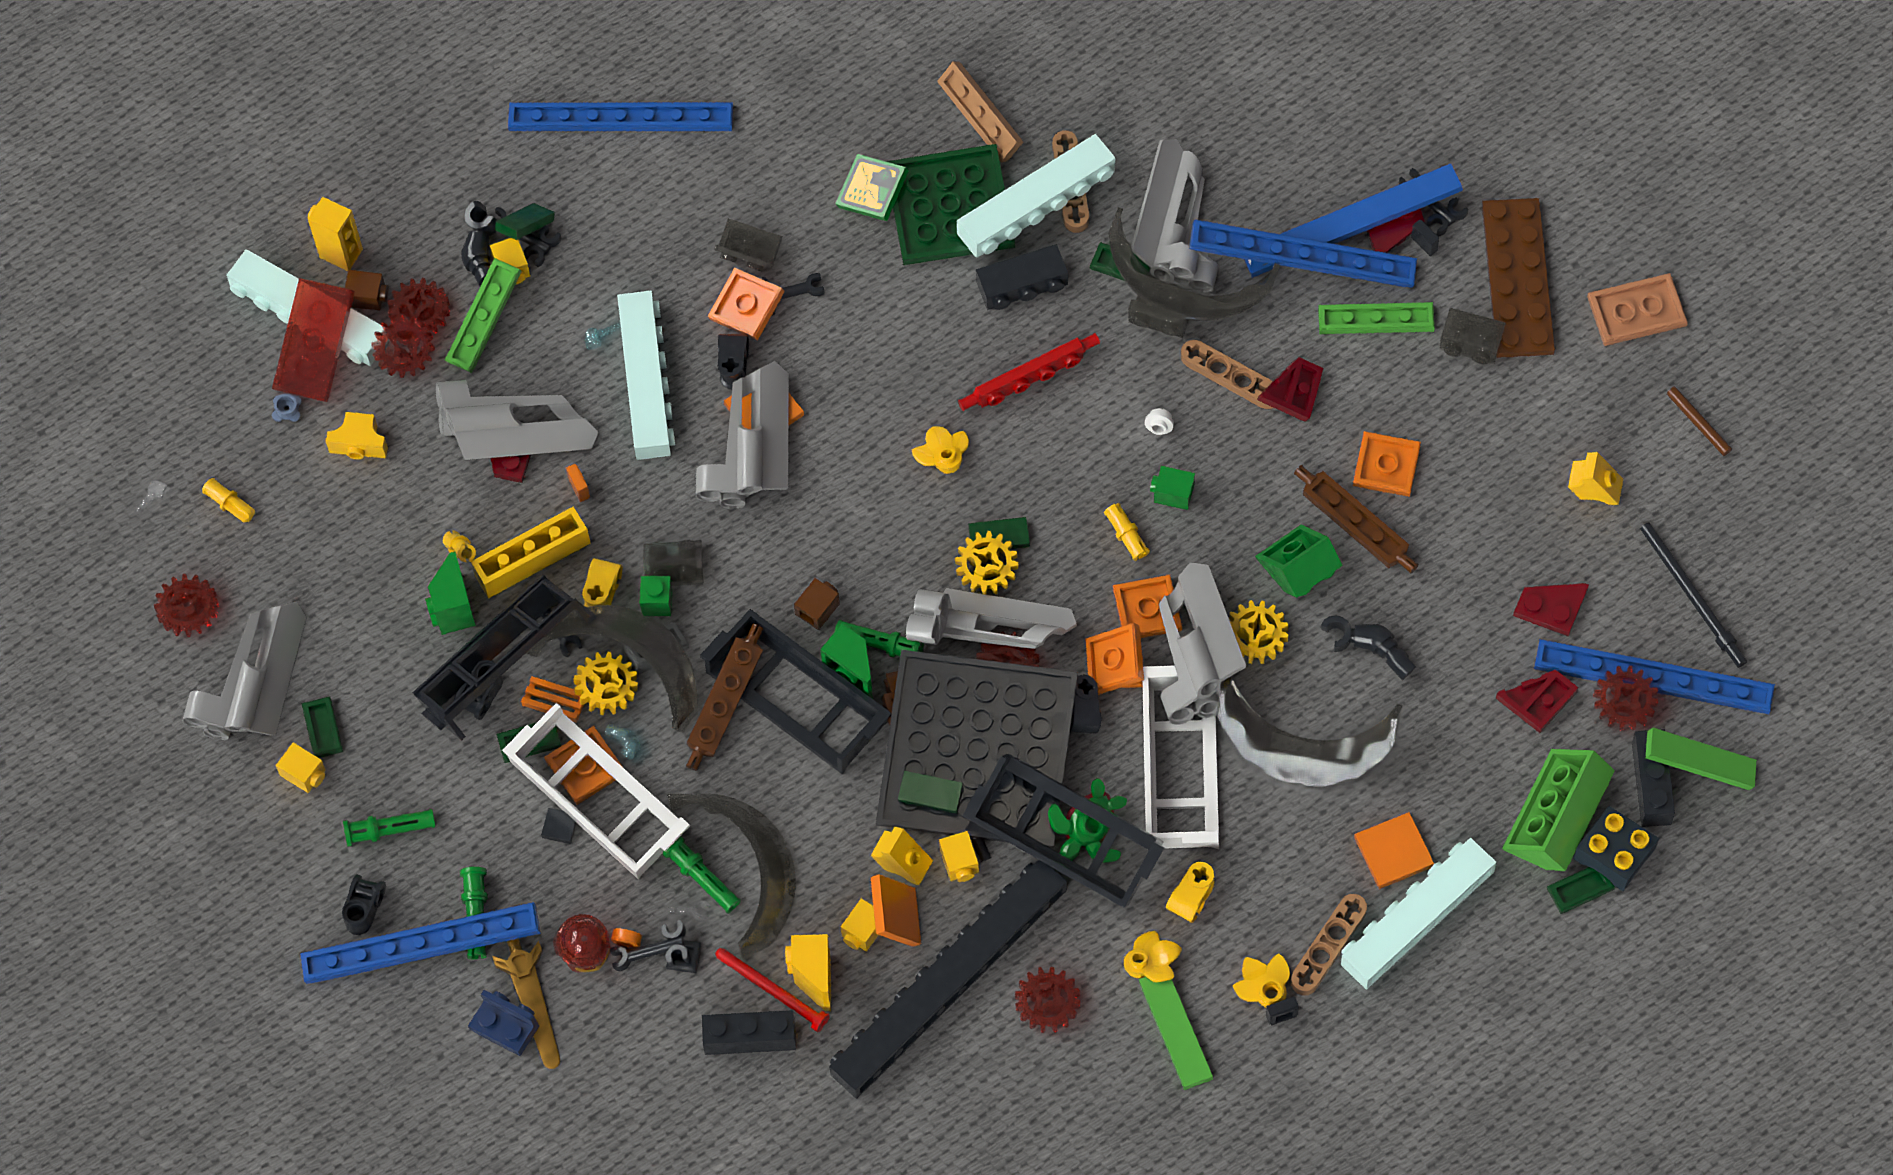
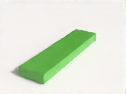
M494 258L445 358L446 362L467 372H473L522 272L520 269Z
M1433 302L1318 305L1319 334L1434 332L1435 329Z
M1651 728L1647 731L1646 759L1743 789L1751 790L1755 787L1756 759L1656 728Z
M1147 977L1139 979L1141 989L1184 1090L1213 1080V1075L1172 979L1164 982H1153Z

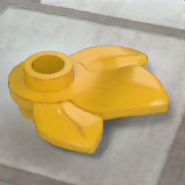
M933 426L926 432V444L912 449L913 457L921 465L936 466L941 472L950 474L960 468L963 459L962 454L969 446V439L964 431L951 435L944 427Z
M1156 931L1146 932L1134 941L1133 950L1125 955L1123 961L1124 969L1134 978L1147 977L1153 982L1171 980L1174 978V973L1169 965L1178 958L1182 948L1172 941H1159V935ZM1141 960V961H1143V962H1141V963H1136V962H1134V961Z
M1280 954L1275 955L1268 965L1256 959L1245 957L1242 965L1244 980L1233 985V989L1239 998L1246 1002H1259L1264 1007L1285 1000L1287 995L1285 984L1290 977V970L1283 956ZM1274 990L1277 996L1275 998H1268L1266 992Z

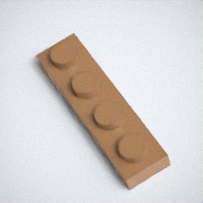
M952 62L937 82L987 145H997L1000 162L1008 161L1022 145V139L960 62Z

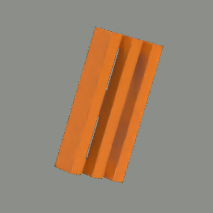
M531 676L529 687L527 686L526 694L521 700L522 706L547 713L553 707L532 700L531 697L535 696L575 709L574 713L564 709L562 711L571 721L577 723L584 706L580 704L581 695H575V689ZM535 687H539V688H542V689H545V690H548V691H552V692H555V693H558V694H561V695H564V696H567V697H571V698L577 699V700H579V701H578V702L572 701V700H569V699H566V698H563V697H560V696H557V695H554V694H550V693H547V692H544V691L535 689Z

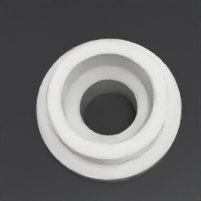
M1158 408L1153 409L1146 416L1145 426L1152 433L1162 435L1172 431L1174 421L1170 412Z

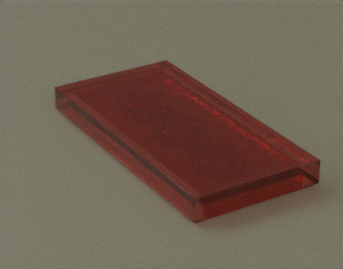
M299 278L272 386L273 390L328 403L355 291Z

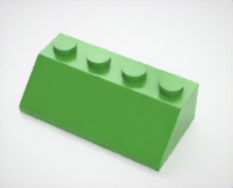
M1551 749L1502 849L1545 870L1566 871L1615 770L1593 750Z

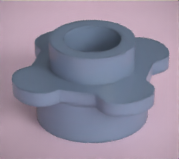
M290 394L277 395L273 399L275 409L272 413L273 420L276 422L282 420L298 421L300 419L298 409L302 403L301 398Z

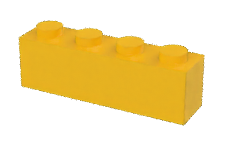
M573 506L472 560L471 565L474 575L489 599L591 544L588 529Z

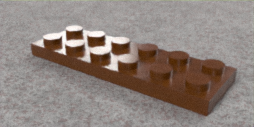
M1539 198L1482 201L1496 358L1554 355L1555 348Z

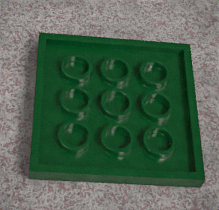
M992 144L885 161L904 166L909 171L893 206L903 266L973 255L957 235V220L1005 190L997 145ZM1015 239L1003 241L994 251L1015 248Z

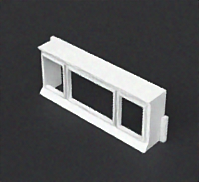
M1175 666L1143 667L1146 832L1164 841L1162 846L1165 848L1212 847L1219 849L1216 715L1210 718H1202V720H1190L1180 725L1172 724L1169 721L1155 722L1154 690H1164L1179 679ZM1155 732H1203L1204 798L1157 799ZM1205 808V831L1157 833V809Z
M557 703L532 728L526 725L502 750L516 768L575 820L578 825L637 879L659 858L663 851L666 852L690 827L682 817L677 818L572 722ZM557 726L580 749L547 781L524 758ZM587 755L640 802L608 836L556 789ZM648 809L669 830L636 863L615 843Z

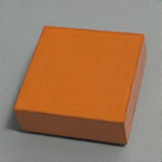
M576 464L566 467L568 479L579 501L582 502L589 499L588 485L579 467Z

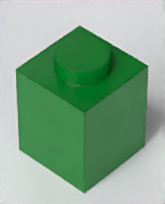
M1161 466L1159 475H1153L1150 492L1154 493V503L1188 510L1195 485V473Z
M641 576L639 603L642 616H671L673 588L670 576Z

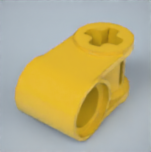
M593 558L582 596L585 601L584 606L597 617H601L608 613L615 591L619 584H616L617 580L622 577L623 566Z
M1205 862L1192 864L1180 884L1172 892L1166 904V909L1193 923L1198 917L1196 913L1200 914L1205 901L1214 888V871L1212 867ZM1202 875L1206 876V881L1196 882V878H1201Z

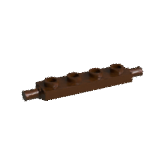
M1300 465L1295 470L1294 475L1306 484L1303 496L1386 567L1390 568L1399 563L1410 574L1417 569L1419 564L1407 555L1409 544L1324 471L1313 475L1303 465Z
M752 624L746 639L736 637L686 745L693 751L686 764L687 768H691L696 759L692 770L697 771L703 756L714 757L763 652V649L757 645L758 639L764 630L762 627L759 626L756 631L757 625Z

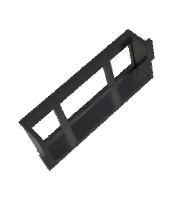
M542 574L412 692L425 708L421 714L440 731L446 727L462 741L466 736L453 721L457 715L568 614L572 612L588 625L597 616L577 601L576 598L573 599ZM558 601L560 605L538 624L536 620ZM527 628L531 630L529 634L478 680L471 675L474 667L483 660L492 661ZM467 683L470 687L444 710L441 706L458 692L462 685Z
M749 609L728 633L722 630L700 654V658L705 661L706 673L716 680L722 669L721 665L725 662L736 637L745 639L752 624L757 625L756 631L759 626L762 627L764 630L759 640L776 653L747 684L741 699L835 770L843 774L852 760L878 731L886 725L892 713L756 612ZM783 659H786L839 699L811 732L755 691ZM849 706L869 722L839 754L820 740L819 737L841 712Z
M1008 753L1000 757L985 787L981 784L978 785L962 815L1123 908L1131 903L1143 878H1149L1165 848L1162 846L1164 841ZM1006 770L1037 787L1015 828L985 811ZM1045 792L1110 828L1089 869L1024 833ZM1119 833L1149 850L1127 891L1097 875Z

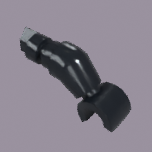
M474 201L469 204L465 211V221L474 230L468 233L461 250V259L466 270L472 272L481 287L491 266L489 262L490 256L488 255L489 236L497 232L495 227L498 220L493 216H487L482 222L483 218L487 215L486 206L479 201Z
M1337 615L1329 616L1321 624V630L1327 633L1329 630L1336 628L1344 632L1343 638L1335 641L1334 652H1341L1347 649L1350 643H1354V647L1371 650L1373 654L1378 653L1382 659L1386 657V663L1401 680H1404L1416 668L1408 658L1407 653L1402 648L1397 649L1398 644L1394 640V634L1380 624L1355 625V628H1351L1348 620Z

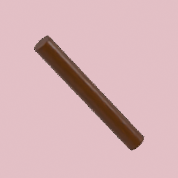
M1675 386L1667 392L1668 397L1723 456L1732 451L1728 443Z

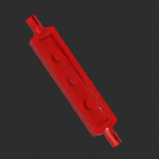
M1096 333L1082 340L1077 337L976 387L972 394L958 400V404L962 411L976 404L982 408L987 405L996 406L1005 399V396L1014 392L1016 394L1022 393L1030 387V384L1038 380H1049L1055 375L1056 371L1064 367L1066 369L1075 367L1083 359V354L1086 350L1099 345L1100 340Z

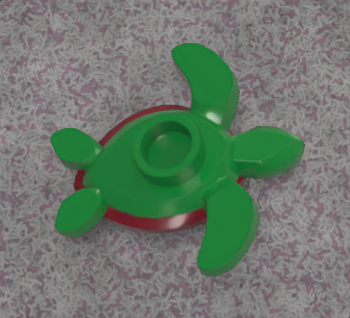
M1099 778L1092 781L1091 794L1084 796L1113 813L1114 810L1123 808L1127 803L1125 797L1115 795L1111 798L1108 793L1104 792L1105 785ZM1052 804L1048 810V818L1052 829L1057 834L1066 835L1068 839L1062 845L1059 853L1074 860L1079 855L1081 847L1086 848L1089 856L1094 859L1102 845L1101 842L1104 841L1110 828L1072 806L1066 818L1056 804ZM1110 849L1103 863L1116 861L1120 858L1121 852Z

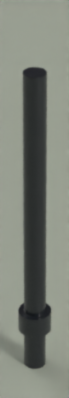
M1650 522L1644 524L1640 530L1716 636L1715 642L1720 649L1727 652L1737 668L1745 665L1747 660L1736 646L1737 640L1732 633L1724 629Z

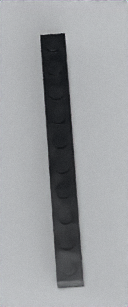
M1040 860L1035 864L1029 863L1020 873L1021 878L1014 884L1009 883L999 894L1000 898L993 905H986L979 913V919L972 926L966 925L959 932L958 940L951 947L946 945L936 956L937 960L930 967H923L916 975V981L909 988L903 987L894 997L895 1002L888 1009L882 1008L878 1011L872 1020L874 1023L866 1030H859L852 1038V1044L845 1051L840 1050L830 1060L831 1065L829 1066L830 1075L857 1099L1067 891V881Z

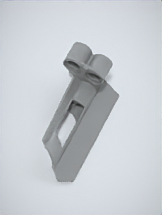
M1177 139L1160 140L1131 250L1151 268L1150 272L1154 279L1195 291L1203 289V292L1210 293L1215 285L1219 265L1208 257V253L1189 249L1192 223L1194 220H1198L1205 181L1202 177V167L1200 161L1192 152L1183 151ZM1187 176H1189L1193 182V189L1185 220L1180 224H1176Z
M773 361L746 377L733 382L725 464H706L696 468V498L704 502L720 500V506L729 509V506L742 508L745 506V498L760 490L788 489L789 373L777 362ZM752 393L751 429L742 426V398Z
M466 380L436 383L440 434L442 437H456L464 460L592 449L599 433L586 418H582L562 395L470 397ZM547 405L560 420L522 423L515 417L513 408Z
M1189 563L1178 576V583L1175 589L1168 596H1164L1159 603L1179 679L1164 689L1160 697L1169 722L1175 725L1187 723L1197 713L1202 718H1210L1220 713L1223 708L1220 700L1221 682L1246 668L1209 565ZM1185 603L1194 630L1180 637L1173 616Z
M946 588L943 593L919 589L914 601V614L909 616L907 622L906 638L911 641L935 645L939 643L942 637L1035 649L1044 645L1045 640L1050 635H1063L1075 628L1077 624L1070 608ZM997 625L1027 630L1022 637L990 632Z
M297 602L250 613L221 696L202 691H191L184 711L183 723L194 728L203 729V734L213 739L215 736L222 737L221 740H228L230 732L234 731L276 735L306 616ZM265 628L256 663L253 667L247 660L256 630Z

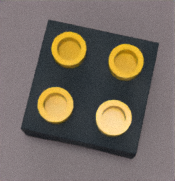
M1608 806L1578 845L1573 859L1582 865L1600 872L1615 887L1624 892L1636 873L1654 852L1660 838Z

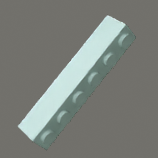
M1094 134L958 219L957 235L976 258L984 253L990 254L1000 243L1007 239L1012 240L1016 238L1024 228L1029 225L1038 224L1051 211L1062 209L1070 199L1075 196L1084 195L1097 182L1108 180L1115 171L1116 158L1100 138Z
M247 249L226 275L230 284V290L235 295L241 298L245 296L251 298L254 304L261 310L267 311L270 309L277 313V317L286 324H291V322L297 324L307 336H318L323 339L325 345L335 351L338 348L341 349L357 364L364 362L371 366L390 340L387 329L384 326Z
M652 291L619 294L617 297L636 459L671 456L670 446L675 445L674 429H668L667 420H672L671 403H665L664 394L670 393L668 377H662L661 369L667 367L665 351L659 352L658 343H664L662 326H656L655 318L661 317L659 300L653 301Z
M1472 838L1468 839L1464 844L1461 842L1457 843L1448 854L1450 857L1443 863L1439 861L1434 864L1427 873L1428 877L1422 883L1416 881L1406 892L1407 896L1400 903L1396 900L1384 912L1386 916L1379 922L1376 920L1372 921L1363 931L1364 936L1357 942L1352 940L1344 947L1341 952L1343 954L1341 966L1366 990L1495 872L1496 861Z

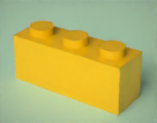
M322 197L317 205L315 204L311 207L308 213V222L319 258L348 271L352 268L363 250L353 212L342 205Z

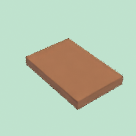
M1670 273L1590 292L1587 295L1604 346L1686 327L1688 323Z

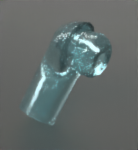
M608 723L604 737L619 741L624 747L622 750L623 757L635 759L638 751L641 749V744L635 733L630 729Z

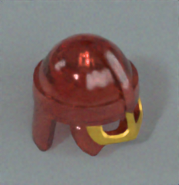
M586 914L574 915L564 921L555 933L553 940L556 955L560 956L567 963L568 967L577 973L599 970L607 960L611 949L609 934L604 924L599 919ZM583 936H585V937L587 938V940H586V941H582L581 938H582Z

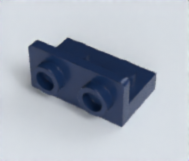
M483 990L481 997L484 1001L469 1023L468 1028L491 1042L521 1056L539 1028V1024L534 1017V1011L523 1004H519L517 1007L509 1003L510 1000L500 992L494 991L492 994Z

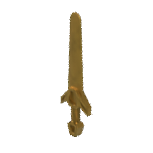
M519 938L509 940L507 943L511 954L508 960L492 956L495 967L510 974L521 1004L534 1011V1017L539 1024V1028L533 1036L545 1067L555 1069L560 1064V1056L535 968L542 954L540 943L538 941L531 952L528 953L522 950Z

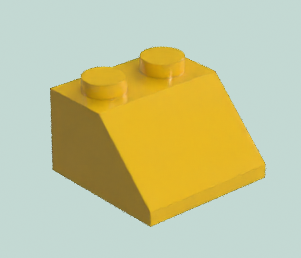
M828 934L791 935V946L785 947L788 974H793L794 983L824 1011H831V957Z

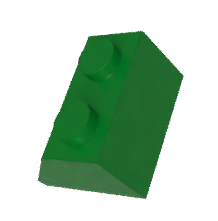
M1302 524L1255 556L1281 589L1295 598L1306 595L1314 585L1332 577L1335 571L1343 566L1329 537Z
M456 552L449 553L428 586L431 597L425 598L433 627L439 626L441 635L476 626Z
M842 623L820 649L822 662L873 699L865 636L857 628H848Z

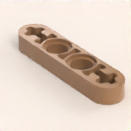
M1060 131L1055 134L1052 141L1054 159L1064 154L1061 141L1067 140L1069 150L1078 145V140L1074 133ZM1086 193L1077 199L1069 200L1062 208L1064 225L1073 233L1082 232L1089 225ZM1078 207L1080 223H1074L1072 208Z
M1190 340L1182 346L1181 360L1184 365L1261 408H1273L1257 400L1258 396L1269 386L1272 380L1201 341ZM1195 349L1199 350V357L1189 358L1188 351L1194 352ZM1203 359H1207L1205 366H1202ZM1220 362L1227 369L1221 374H1216L1211 371L1210 367L1212 364ZM1240 376H1246L1251 380V384L1247 387H1239L1236 385L1235 380ZM1256 383H1259V389H1255Z
M1349 894L1341 900L1293 971L1291 986L1297 994L1310 995L1318 988L1365 918L1367 903L1360 895ZM1354 903H1357L1360 913L1353 912L1348 923L1344 920L1348 912L1346 905L1352 906ZM1340 926L1345 930L1346 935L1340 940H1335L1329 936L1328 931L1331 927ZM1317 950H1324L1329 954L1330 958L1326 963L1319 964L1313 960V953ZM1310 966L1314 969L1310 976L1312 984L1306 983L1304 986H1300L1298 976L1304 978Z

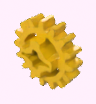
M991 531L987 532L985 538H982L980 533L977 532L975 541L967 537L965 539L967 547H958V553L962 557H955V564L960 566L956 569L957 576H963L961 579L962 585L965 586L971 583V592L974 593L978 588H981L984 595L987 594L988 589H992L994 594H998V586L1000 585L1007 589V579L1015 580L1016 578L1015 573L1011 570L1019 568L1018 562L1012 561L1018 557L1017 551H1009L1012 548V542L1007 541L1003 544V535L999 534L994 539L992 538ZM1000 551L1006 558V565L998 559ZM988 559L992 560V565L987 564L986 567H982V562L986 563ZM967 561L975 567L974 575L969 572ZM997 577V578H995V579H993V580H988V581H986V579H988V578Z
M1250 600L1249 607L1246 609L1243 605L1239 604L1238 614L1235 612H1230L1229 614L1230 624L1242 656H1248L1250 664H1252L1254 658H1259L1260 663L1264 664L1265 656H1269V658L1274 660L1276 658L1275 650L1283 652V643L1288 642L1289 634L1286 632L1289 625L1287 622H1283L1284 613L1275 614L1276 606L1274 604L1269 609L1265 608V601L1263 600L1259 606H1255L1254 602ZM1260 624L1259 634H1257L1254 640V631L1257 629V625ZM1240 639H1244L1248 646L1244 644Z
M597 652L595 660L592 661L588 657L585 658V667L578 665V675H574V684L577 685L575 686L574 693L578 696L581 695V705L589 703L590 712L595 710V708H600V715H604L605 710L610 709L614 715L616 714L617 706L625 710L627 708L626 700L634 701V692L638 688V682H635L637 680V672L631 671V662L622 663V655L613 659L611 652H607L606 658H602L599 652ZM619 673L624 678L625 685L623 684V680L618 678ZM586 682H588L589 687L593 688V693L588 690Z

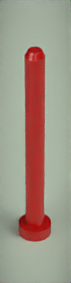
M719 948L716 951L717 959L811 1022V1028L817 1033L828 1022L830 1015L826 1012H816L726 949Z

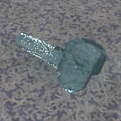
M618 322L600 330L597 328L588 329L584 339L586 348L592 350L601 347V338L621 329V324Z

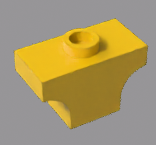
M346 412L343 424L338 429L327 432L326 444L329 453L345 454L352 459H363L364 456L386 458L388 446L385 437L376 433L378 426L374 414Z
M1598 452L1587 453L1586 460L1573 461L1568 488L1579 499L1598 500L1608 505H1619L1623 478Z
M894 827L892 832L884 831L871 854L884 870L895 873L915 885H920L933 862L931 857L903 828Z

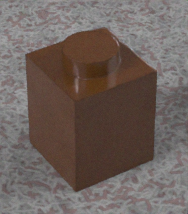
M348 270L343 293L346 306L380 311L382 301H387L389 286L385 285L383 275L381 273Z
M814 578L794 603L795 615L817 630H820L840 605L838 590L827 581L822 583Z

